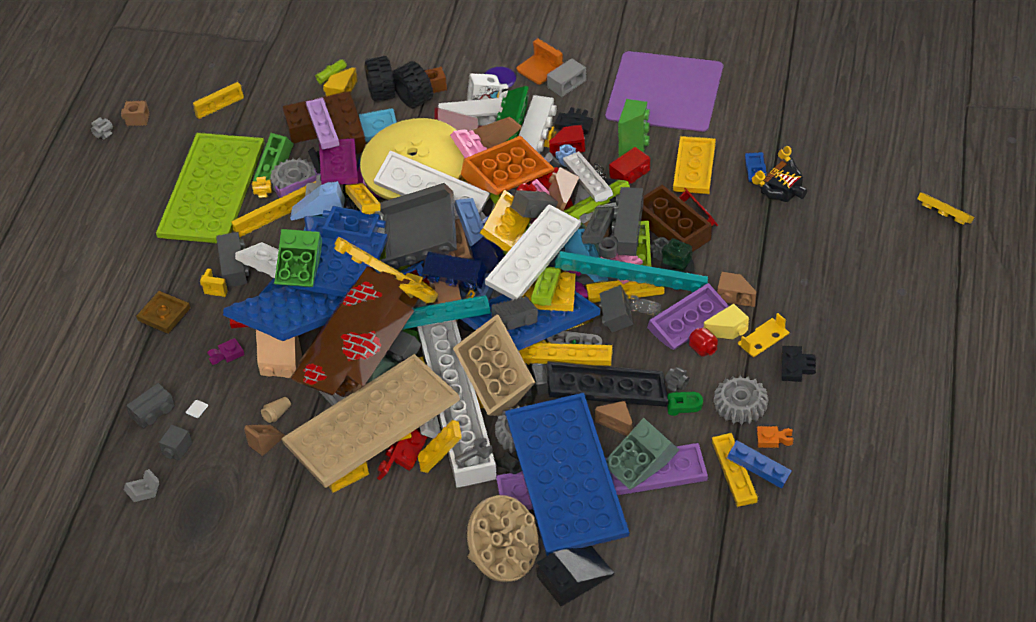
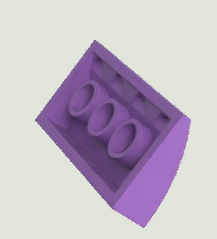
M708 283L650 319L647 328L663 344L675 350L689 341V336L695 329L703 328L706 320L723 311L729 305Z

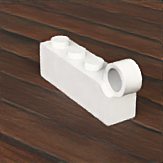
M508 91L502 92L499 98L439 103V108L478 118V125L485 126L496 122L498 112H502L503 109L501 107L502 98L506 97Z

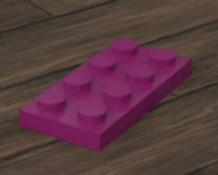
M354 138L339 139V146L322 149L319 143L321 184L337 181L339 185L358 183Z

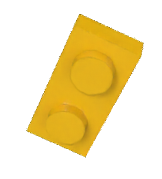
M367 462L329 485L331 491L334 493L369 475Z

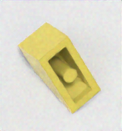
M732 304L706 320L703 328H707L717 338L735 339L747 332L749 317L736 305Z

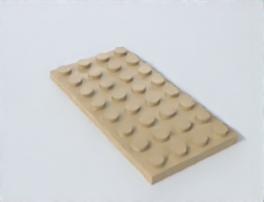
M413 354L366 384L360 390L350 394L282 438V441L326 488L460 401V397L422 360Z

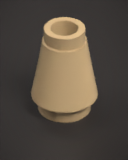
M287 397L268 403L261 410L262 417L269 423L276 422L291 407V403Z

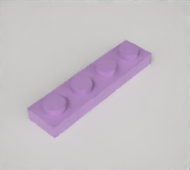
M323 98L306 101V106L321 148L326 149L339 146V140Z

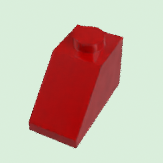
M582 125L562 128L549 141L550 153L556 156V152L560 151L559 147L563 145L575 147L576 152H585V138Z

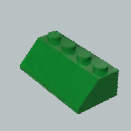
M523 86L507 92L506 97L502 98L501 107L503 109L502 112H498L496 121L511 117L522 126L528 105L529 86ZM518 130L508 140L518 137L520 130Z

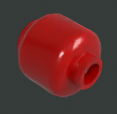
M697 328L690 334L689 346L698 355L704 357L713 355L716 352L718 338L707 328Z

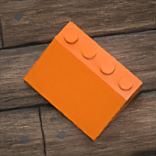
M518 136L464 158L461 176L470 185L498 195L504 190L508 191L523 183L553 172L554 168L522 136Z

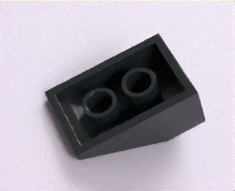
M592 545L556 551L536 562L537 578L560 607L614 576V572Z

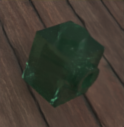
M672 238L662 249L663 263L683 271L692 260L693 246Z

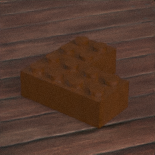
M350 91L321 97L325 102L338 140L354 138L355 153H362L366 140ZM306 101L282 106L285 122L293 144L318 138L306 106Z

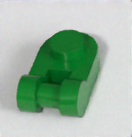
M697 392L667 394L669 404L667 411L671 416H676L679 413L698 412L703 407V397Z

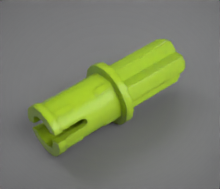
M340 59L333 65L326 66V69L315 75L316 80L320 84L324 83L331 75L343 70L347 66L343 59Z

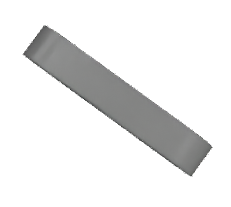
M562 331L546 338L547 342L549 341L552 344H570L569 341L576 339L579 341L578 344H583V341H585L587 345H592V343L602 345L601 337L594 334Z

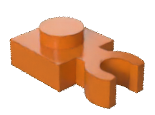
M757 426L758 448H779V443L787 446L793 445V438L786 437L792 436V429L786 428L778 431V426Z

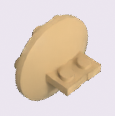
M505 495L489 497L479 503L474 509L467 530L470 550L468 558L475 562L477 567L486 576L496 581L509 582L526 575L532 568L539 553L538 532L534 516L521 502Z

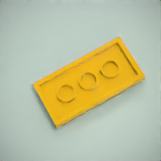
M680 136L673 183L674 192H685L684 188H686L690 193L709 194L716 139Z
M504 190L481 229L480 234L498 245L502 250L509 252L522 237L531 218L522 217L511 208L514 196Z

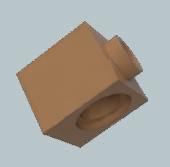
M146 101L125 102L121 115L122 119H125L127 126L147 125L149 110Z

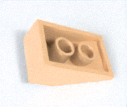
M256 330L257 363L260 375L291 378L303 357L298 336L281 341Z

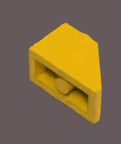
M352 67L331 75L324 84L326 96L347 91L351 93L358 81L356 68Z

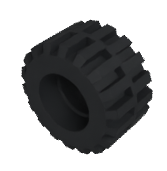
M381 56L366 59L365 73L372 100L376 102L395 98L394 77L388 57Z
M410 61L393 70L395 91L407 107L411 109L416 108L433 98L431 81L425 70L418 63Z

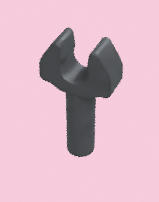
M478 438L474 440L473 449L455 457V462L459 465L475 456L486 459L493 452L492 445L483 449L481 447L487 445V439Z

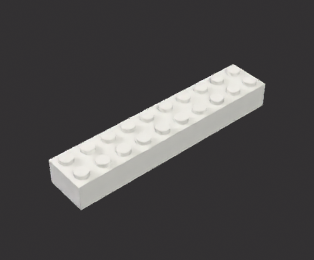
M456 320L417 326L425 364L458 393L460 401L438 414L442 429L451 420L458 421L462 438L448 452L456 488L496 480V466L492 453L486 459L475 456L459 465L456 464L454 459L473 449L474 440L478 438L487 439V445L481 448L484 449L490 446L475 389L453 349L454 346L461 342Z

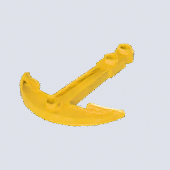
M340 237L334 243L336 251L345 254V252L352 255L351 259L359 264L364 262L380 272L384 271L393 274L400 281H403L404 278L411 280L409 284H400L399 286L410 298L415 296L428 304L434 303L437 299L438 293L422 281L423 277L410 273L404 275Z

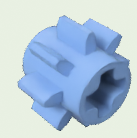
M571 145L559 147L560 151L556 152V159H558L562 166H565L563 158L577 153L576 148H573Z

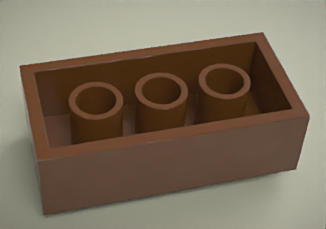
M664 185L644 195L641 221H649V230L659 238L671 240L673 250L678 254L688 255L711 240L712 224Z

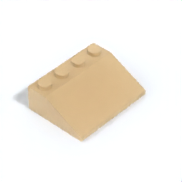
M495 315L453 347L488 415L501 416L503 410L507 411L509 407H514L535 383L499 315Z

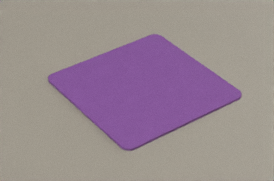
M632 51L625 52L621 59L605 117L610 121L619 122L626 99L647 102V109L650 110V117L647 120L650 126L704 132L709 128L723 64L719 61Z

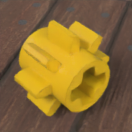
M266 176L256 177L257 181L252 182L254 195L258 194L259 198L268 197V193H272L271 180H266Z

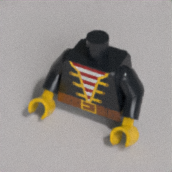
M785 146L783 150L781 149L778 152V157L785 159V162L781 161L766 176L764 172L759 170L752 177V182L756 185L759 184L761 193L765 194L769 199L789 202L794 196L803 199L807 194V189L802 187L803 176L793 158L790 159L789 157L792 152L789 146Z

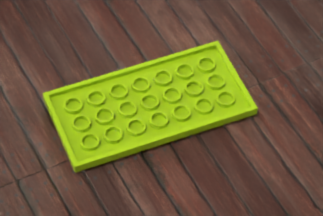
M196 133L157 229V238L217 243L216 236L232 233L231 221L238 217L265 144L264 138Z

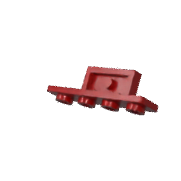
M415 429L411 432V438L397 441L389 446L385 453L387 455L386 460H383L377 469L379 471L377 479L381 480L388 473L393 461L410 471L418 458L427 436Z

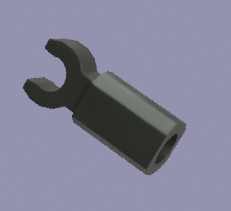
M508 452L503 453V458H494L497 467H503L514 475L521 472L519 460L510 456Z

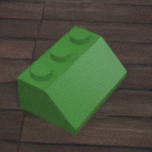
M626 99L618 122L619 157L634 147L644 153L645 147L649 146L650 136L647 133L650 130V123L647 120L650 117V110L647 109V102L631 99Z

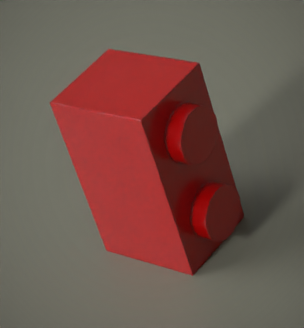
M636 147L609 164V177L611 179L628 181L629 184L634 183L635 180L650 171V157Z

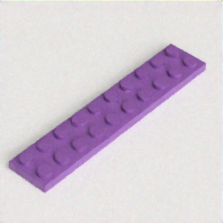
M699 443L677 446L679 451L666 466L632 490L628 489L610 472L617 495L708 481ZM522 471L515 475L512 473L496 475L499 495L509 496L518 500L527 510L533 509Z

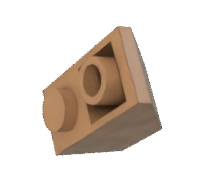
M727 272L721 273L717 290L721 298L726 303L755 307L756 291L742 275Z

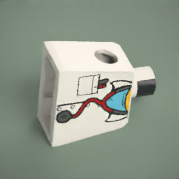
M470 74L467 101L499 98L502 92L508 91V85L499 84L496 75Z

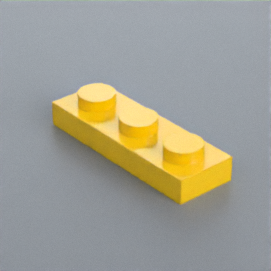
M236 82L193 102L198 119L243 99L241 85Z
M920 192L917 198L922 201L921 205L929 209L935 207L939 209L937 213L946 217L950 214L955 217L954 221L964 225L965 222L971 224L974 219L973 216L925 193Z
M451 420L419 453L420 471L428 473L462 438L458 421Z

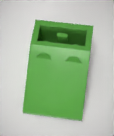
M281 229L274 280L275 285L313 287L321 256L322 237L320 232Z

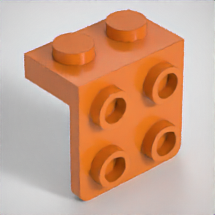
M536 39L533 42L534 55L517 67V72L536 84L541 85L547 81V74L563 64V54L546 42Z

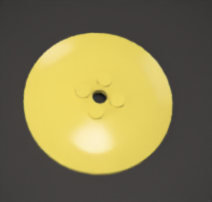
M428 118L403 120L384 128L368 142L361 156V173L366 185L375 194L387 200L402 196L374 184V179L390 150L459 180L462 177L461 170L464 156L450 136L453 131L457 130L447 123ZM413 152L417 153V154H415V155H413V156L409 155L410 153H413Z

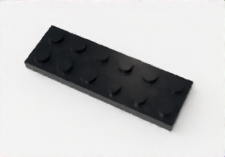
M547 361L546 374L549 397L563 398L584 393L586 400L614 403L625 401L626 404L667 406L668 398L663 371Z

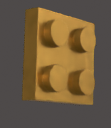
M158 291L136 317L139 322L169 334L189 311L190 304Z

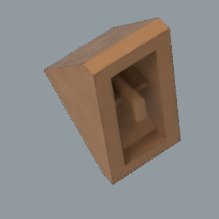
M625 401L599 406L595 409L596 423L625 436H628L632 431V420Z
M246 425L244 428L248 445L262 456L284 437V434L272 425Z

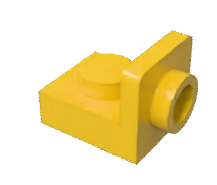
M207 269L205 274L201 276L200 284L203 287L204 294L226 297L228 290L225 279L213 277L211 269Z

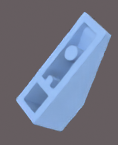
M338 181L320 185L292 207L291 220L323 214L324 210L331 211L333 206L344 208L345 197Z

